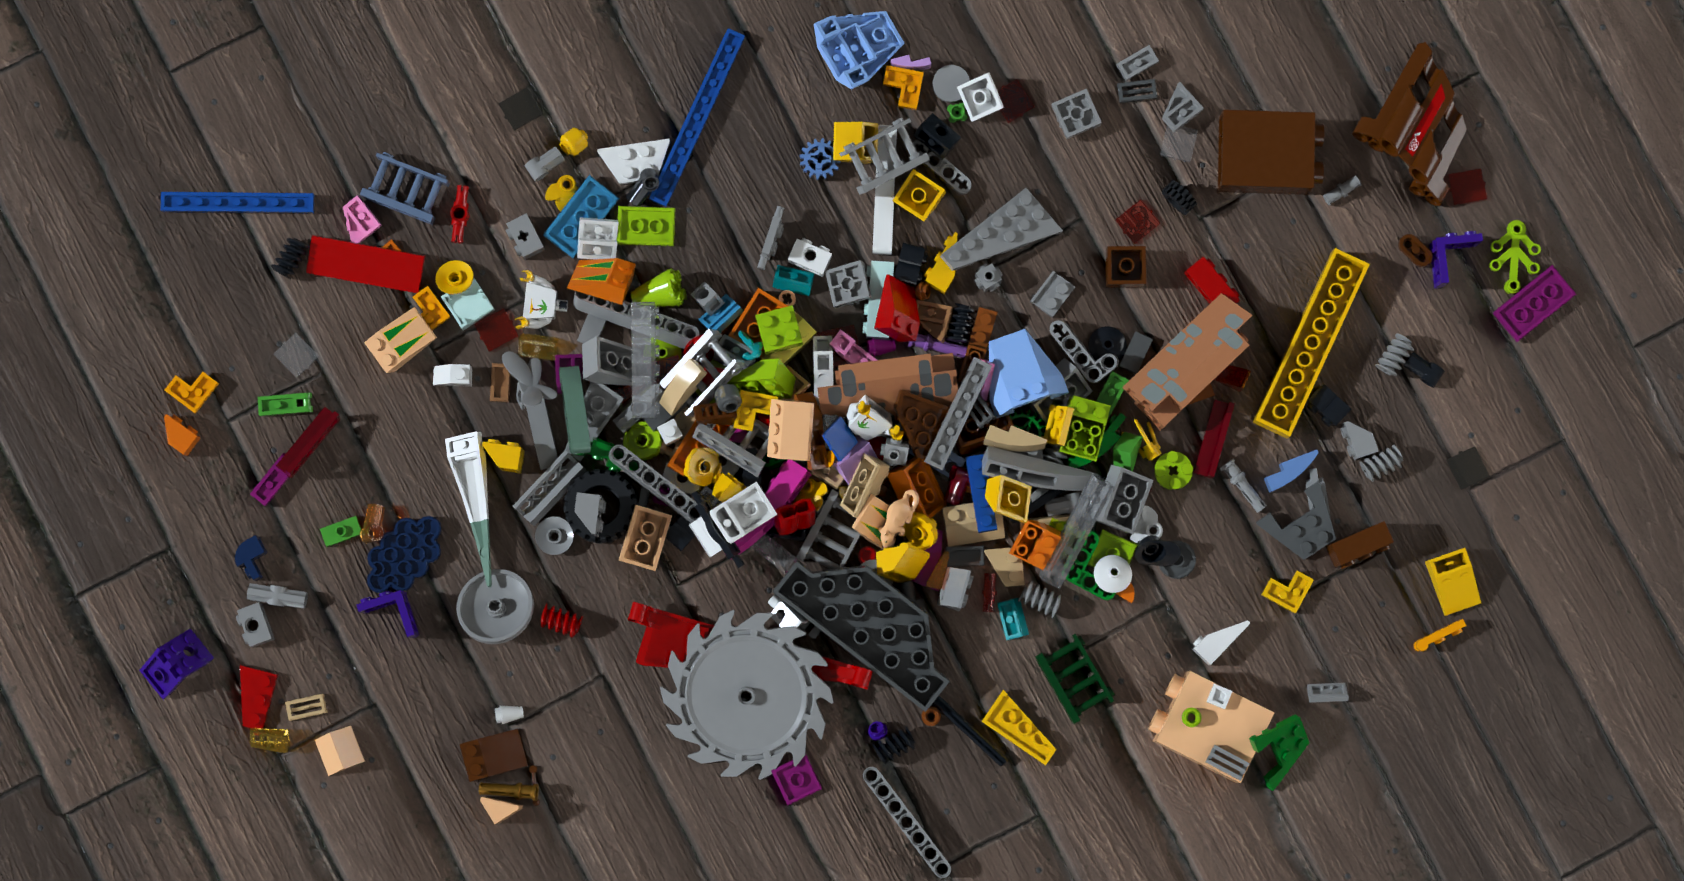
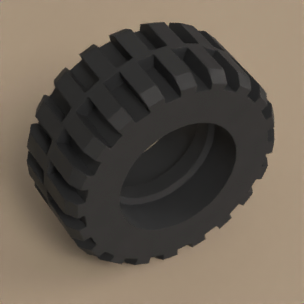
M594 469V471L583 473L584 475L581 477L578 476L574 480L575 482L567 489L568 493L564 498L565 518L572 530L583 539L597 544L612 543L614 540L623 538V535L627 533L634 507L638 505L637 495L631 484L622 475L607 469ZM596 489H607L612 491L618 498L619 512L611 522L603 524L602 533L599 532L598 537L591 534L574 512L577 492L589 494Z

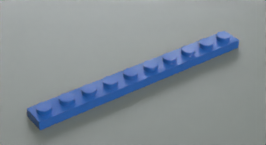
M729 28L727 29L658 177L659 187L652 191L649 200L667 207L741 48L745 35Z

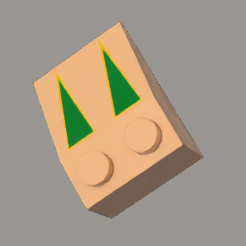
M413 307L376 332L364 343L386 373H393L437 337L417 309Z
M871 494L852 528L867 541L884 550L881 533L878 531V528L884 527L887 520V511L890 506ZM898 533L894 535V540L891 542L889 547H892L896 541L895 537Z

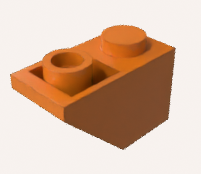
M166 414L164 421L168 444L183 455L188 456L201 439L196 435L198 431L190 425L186 428L181 424L183 420L175 414L172 417Z

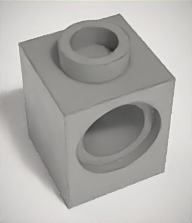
M705 281L691 293L694 300L710 316L724 304L719 295Z

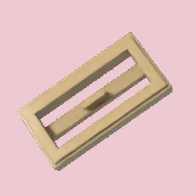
M324 694L285 702L289 721L328 713ZM320 699L319 703L292 709L290 707L293 704ZM322 707V710L292 716L293 712Z

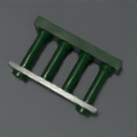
M1076 634L1071 636L1073 642L1049 656L1047 654L1044 656L1040 653L1034 657L1072 724L1080 721L1079 716H1081L1082 712L1106 698L1109 703H1112L1114 701L1112 697L1115 696L1111 687H1106L1086 653L1084 640L1081 636L1077 637ZM1078 648L1083 658L1057 673L1056 671L1053 673L1050 668L1052 662ZM1088 665L1093 675L1073 687L1063 690L1060 685L1061 679ZM1095 682L1099 684L1103 692L1079 706H1072L1069 701L1072 698L1071 696Z

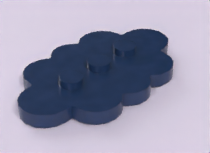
M432 516L423 517L418 522L411 518H403L396 523L394 531L383 534L380 546L374 547L368 553V564L372 568L367 576L368 587L376 593L388 591L391 587L397 591H407L413 586L415 578L426 575L429 563L435 562L441 555V546L436 541L442 531L439 520Z

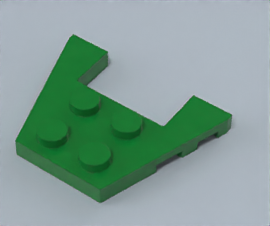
M1296 714L1277 723V727L1271 730L1267 728L1262 731L1261 735H1253L1249 738L1253 750L1257 753H1260L1267 745L1271 744L1278 764L1263 777L1267 788L1272 791L1276 789L1309 744L1301 718Z

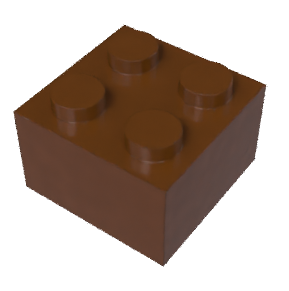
M1107 246L1105 250L1106 288L1145 287L1146 246Z

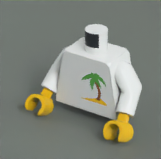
M529 270L522 271L527 274V278H520V281L530 283L526 284L523 316L515 319L521 321V325L515 326L516 329L524 327L539 329L556 318V311L567 312L568 300H558V292L545 278L532 274Z
M864 395L858 403H851L847 412L848 427L855 437L859 435L865 440H871L874 437L889 435L895 440L902 439L904 431H900V426L898 425L893 426L891 414L868 396Z

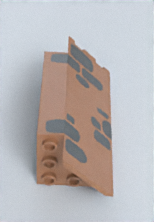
M953 353L934 356L923 354L838 365V371H835L836 385L817 388L824 422L831 426L841 416L848 426L847 412L851 403H858L866 395L891 414L892 423H897L899 419L895 413L894 405L899 390L950 407L958 391Z

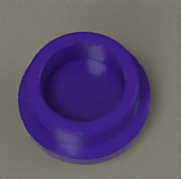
M879 721L873 722L868 730V734L873 740L883 739L888 732L886 725Z

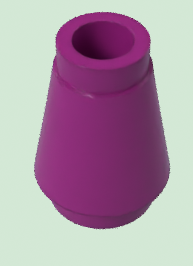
M878 338L867 340V352L873 355V357L896 350L895 340Z

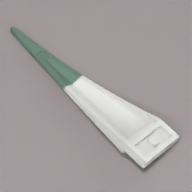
M476 431L447 438L445 442L447 458L472 527L486 585L491 587L486 451L483 450L482 434Z

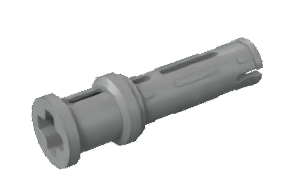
M1233 458L1224 464L1220 470L1227 474L1231 479L1230 483L1235 484L1258 513L1267 505L1245 478V472H1241L1234 463L1235 459Z

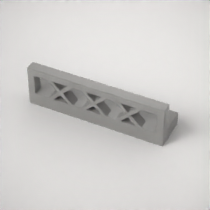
M565 450L519 498L513 507L535 526L564 496L569 486L575 482L574 480L578 476L581 477L587 470ZM569 458L570 461L566 466L562 467V463ZM555 473V477L548 481L549 477ZM542 487V491L535 495V491ZM529 501V505L522 510L520 507Z

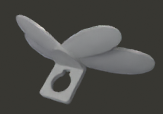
M508 351L502 355V362L505 368L518 380L516 399L521 410L525 409V406L539 405L542 398L551 400L557 397L556 391L552 388L539 385L542 365L538 358H532L527 365L514 352Z

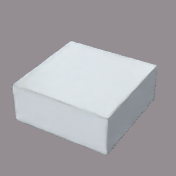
M1213 684L1206 702L1225 709L1232 691Z

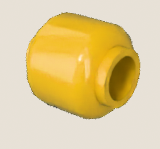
M573 127L560 137L561 142L559 145L565 154L576 156L587 148L588 135L584 130Z

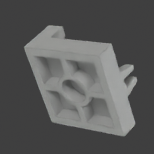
M1087 89L1051 104L1057 122H1059V127L1062 128L1066 139L1092 128L1100 127L1102 124Z
M859 260L825 271L834 308L846 305L853 306V303L859 304V301L872 298L865 273L867 270L863 261Z

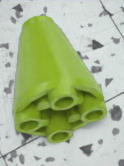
M668 269L635 288V291H631L633 304L641 307L681 306L683 300L687 299L685 289L681 287L680 281H682L680 271Z

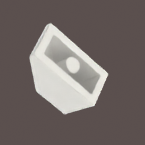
M463 364L434 366L433 385L472 386V367Z

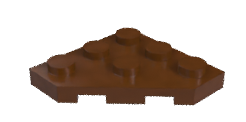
M899 390L894 405L895 413L915 457L925 460L950 407Z

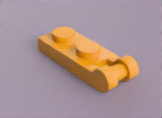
M1460 619L1415 641L1413 647L1418 652L1425 651L1428 648V644L1434 642L1437 645L1446 640L1445 636L1449 634L1455 636L1463 632L1462 628L1466 624L1463 619Z

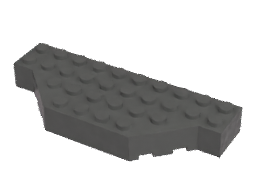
M796 560L773 589L774 594L925 712L950 682L949 678L934 667L928 613L867 565L811 571L800 561Z

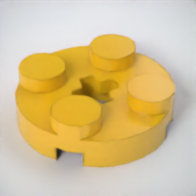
M704 447L692 449L685 462L684 475L688 477L690 482L698 486H708L716 482L722 471V464L719 463L718 453L713 449ZM703 462H705L704 466L706 467V470L701 471L700 466L701 464H703Z
M913 512L910 523H905L902 526L905 529L903 537L906 536L909 540L907 543H911L915 547L926 550L937 541L936 521L922 513Z

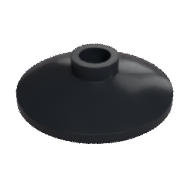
M1109 326L1101 327L1094 331L1088 342L1089 352L1096 361L1103 355L1111 353L1115 354L1120 360L1124 356L1127 347L1124 335L1118 329ZM1106 341L1111 342L1110 348L1105 347L1104 343ZM1109 356L1104 362L1105 364H1113L1114 359Z

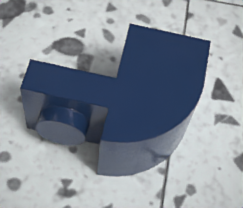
M255 535L242 542L235 553L236 566L239 568L246 566L244 571L249 579L252 578L254 581L263 578L255 560L268 553L259 536Z

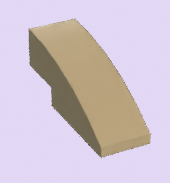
M689 358L673 377L659 403L673 416L698 389L696 385L706 376L707 372L696 360Z
M990 425L984 439V445L1015 452L1043 450L1047 443V439L1012 425L1009 432Z

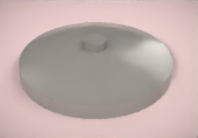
M493 569L491 570L492 586L488 587L486 585L484 572L479 573L463 587L456 607L457 617L464 631L474 640L485 644H501L516 638L528 626L534 611V599L527 583L511 571Z

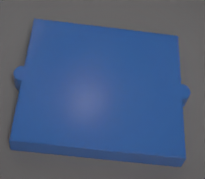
M841 416L822 435L829 446V450H832L838 461H842L858 443L851 429Z

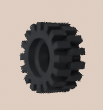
M1172 180L1162 190L1165 199L1181 214L1187 215L1197 205L1192 194L1175 180Z

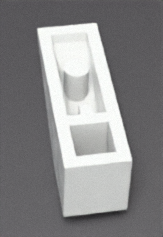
M1247 620L1204 637L1200 635L1194 641L1195 647L1192 650L1205 663L1211 665L1246 629L1250 622Z

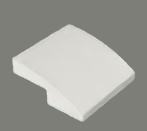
M580 217L577 258H616L618 220Z

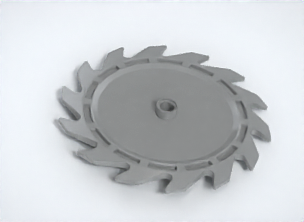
M733 609L718 618L707 638L701 636L700 624H696L688 634L687 658L685 661H680L675 652L671 651L668 668L677 691L671 692L663 686L660 687L663 703L682 719L681 724L667 723V728L676 738L698 744L701 747L700 751L688 754L689 758L701 764L728 761L729 767L720 774L721 777H737L758 763L762 765L758 778L761 780L772 774L771 770L777 768L786 752L792 753L794 766H797L805 756L808 729H814L818 737L822 739L826 723L816 700L821 697L831 704L834 701L830 687L812 671V666H827L828 664L818 652L794 645L793 639L806 635V632L794 626L765 628L764 623L773 616V613H756L740 625L733 626L731 623L735 612ZM749 691L752 697L745 699L742 696V692Z

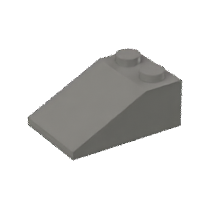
M598 336L582 344L583 379L598 384L643 385L641 350Z

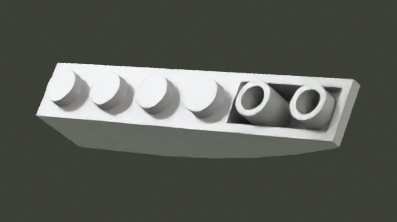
M987 446L982 459L983 475L991 477L1003 475L1029 486L1039 488L1092 491L1098 477L1097 473Z

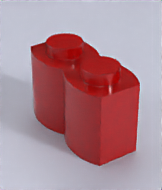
M801 499L793 505H783L775 510L777 515L775 516L774 526L780 535H789L797 529H806L815 524L816 508L811 499Z

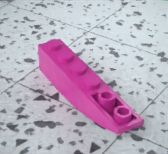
M793 460L783 462L779 469V474L770 481L769 488L764 493L774 510L783 505H791L812 475L806 468ZM775 516L735 541L740 550L739 554L752 546L774 526Z

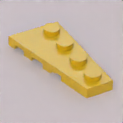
M1002 690L981 722L1046 766L1057 749L1008 694Z

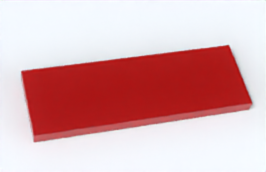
M312 235L306 273L418 293L420 292L425 255Z

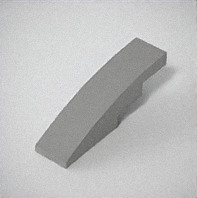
M542 398L539 405L526 406L541 470L549 468L558 458L546 402Z

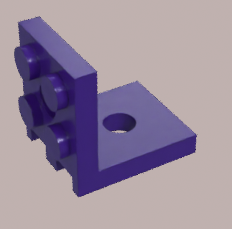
M1476 231L1465 232V235L1458 236L1457 233L1445 234V237H1437L1436 240L1429 244L1433 256L1431 264L1434 289L1443 288L1449 283L1446 250L1476 247L1483 241L1482 233L1476 234Z
M401 590L396 592L385 591L380 593L378 598L367 597L361 599V603L356 604L358 612L365 614L397 603L407 637L415 638L420 636L406 592Z
M190 628L157 648L139 671L164 700L169 697L184 678L210 663L214 657ZM183 650L189 651L191 656L185 655Z

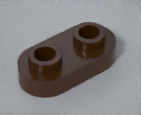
M1406 234L1400 238L1398 242L1400 251L1416 266L1425 267L1431 263L1433 257L1431 251L1412 234ZM1405 242H1410L1411 247L1407 248ZM1419 255H1423L1425 257V260L1420 261L1418 258Z

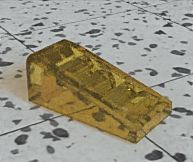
M250 728V746L288 753L290 747L289 730ZM256 735L259 736V741H256Z

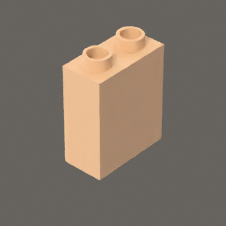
M1191 671L1186 672L1184 677L1174 674L1165 692V695L1173 698L1167 712L1157 709L1148 727V730L1156 733L1153 742L1235 783H1241L1245 773L1240 781L1205 761L1213 746L1216 745L1251 763L1256 751L1253 750L1249 738L1253 735L1259 736L1263 730L1267 729L1274 712L1232 692L1226 708L1222 709L1206 702L1213 684L1216 683ZM1187 708H1196L1201 713V722L1195 727H1188L1182 722V713ZM1193 714L1188 715L1189 721H1193L1195 719V716ZM1215 751L1216 755L1232 762L1233 764L1241 768L1243 767V764L1231 759L1230 757L1218 751ZM1212 757L1211 761L1239 775L1240 771Z

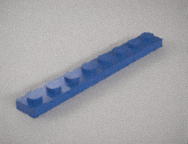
M161 192L160 211L314 213L315 195L314 193Z

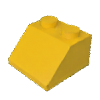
M913 169L892 201L925 222L945 195L946 190Z

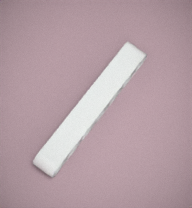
M878 125V133L893 125ZM897 129L888 133L895 149ZM880 137L878 138V156L884 168H887L889 171L894 168V163ZM895 178L875 188L873 254L892 255L894 202L892 200L894 199Z

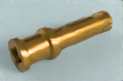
M480 782L479 795L515 797L517 800L526 798L537 801L539 785H523L520 782L516 783V785Z

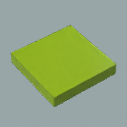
M1102 530L1099 536V543L1087 565L1095 568L1097 562L1108 555L1120 556L1130 564L1137 544ZM1112 569L1111 574L1117 575V571Z

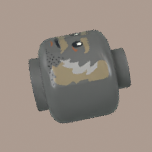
M723 384L714 393L717 406L723 412L732 413L742 403L739 390L733 384Z

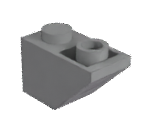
M1349 421L1341 424L1342 437L1347 439L1349 445L1347 446L1348 454L1350 457L1353 456L1354 460L1379 452L1373 433Z

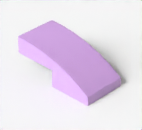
M906 55L891 59L890 63L894 67L915 71L931 69L930 57L911 62L910 56Z

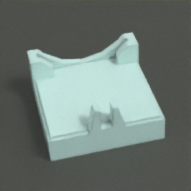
M473 278L471 286L466 291L454 295L445 293L441 296L463 331L495 310L475 278Z

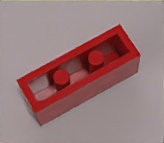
M1203 256L1185 271L1186 277L1209 304L1221 293L1236 304L1240 301L1238 292L1226 284L1227 279L1222 273L1218 274L1214 269L1215 265L1209 258L1206 259Z

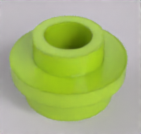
M1187 708L1182 713V722L1188 727H1195L1201 722V713L1196 708ZM1189 714H1193L1195 716V719L1193 721L1188 720Z

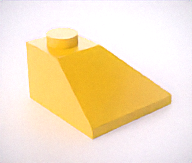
M999 475L987 479L985 499L995 513L1027 523L1032 486Z

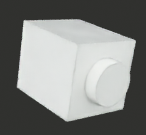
M674 419L657 427L666 446L684 438Z

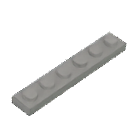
M976 357L973 358L926 456L925 463L943 470L992 365Z

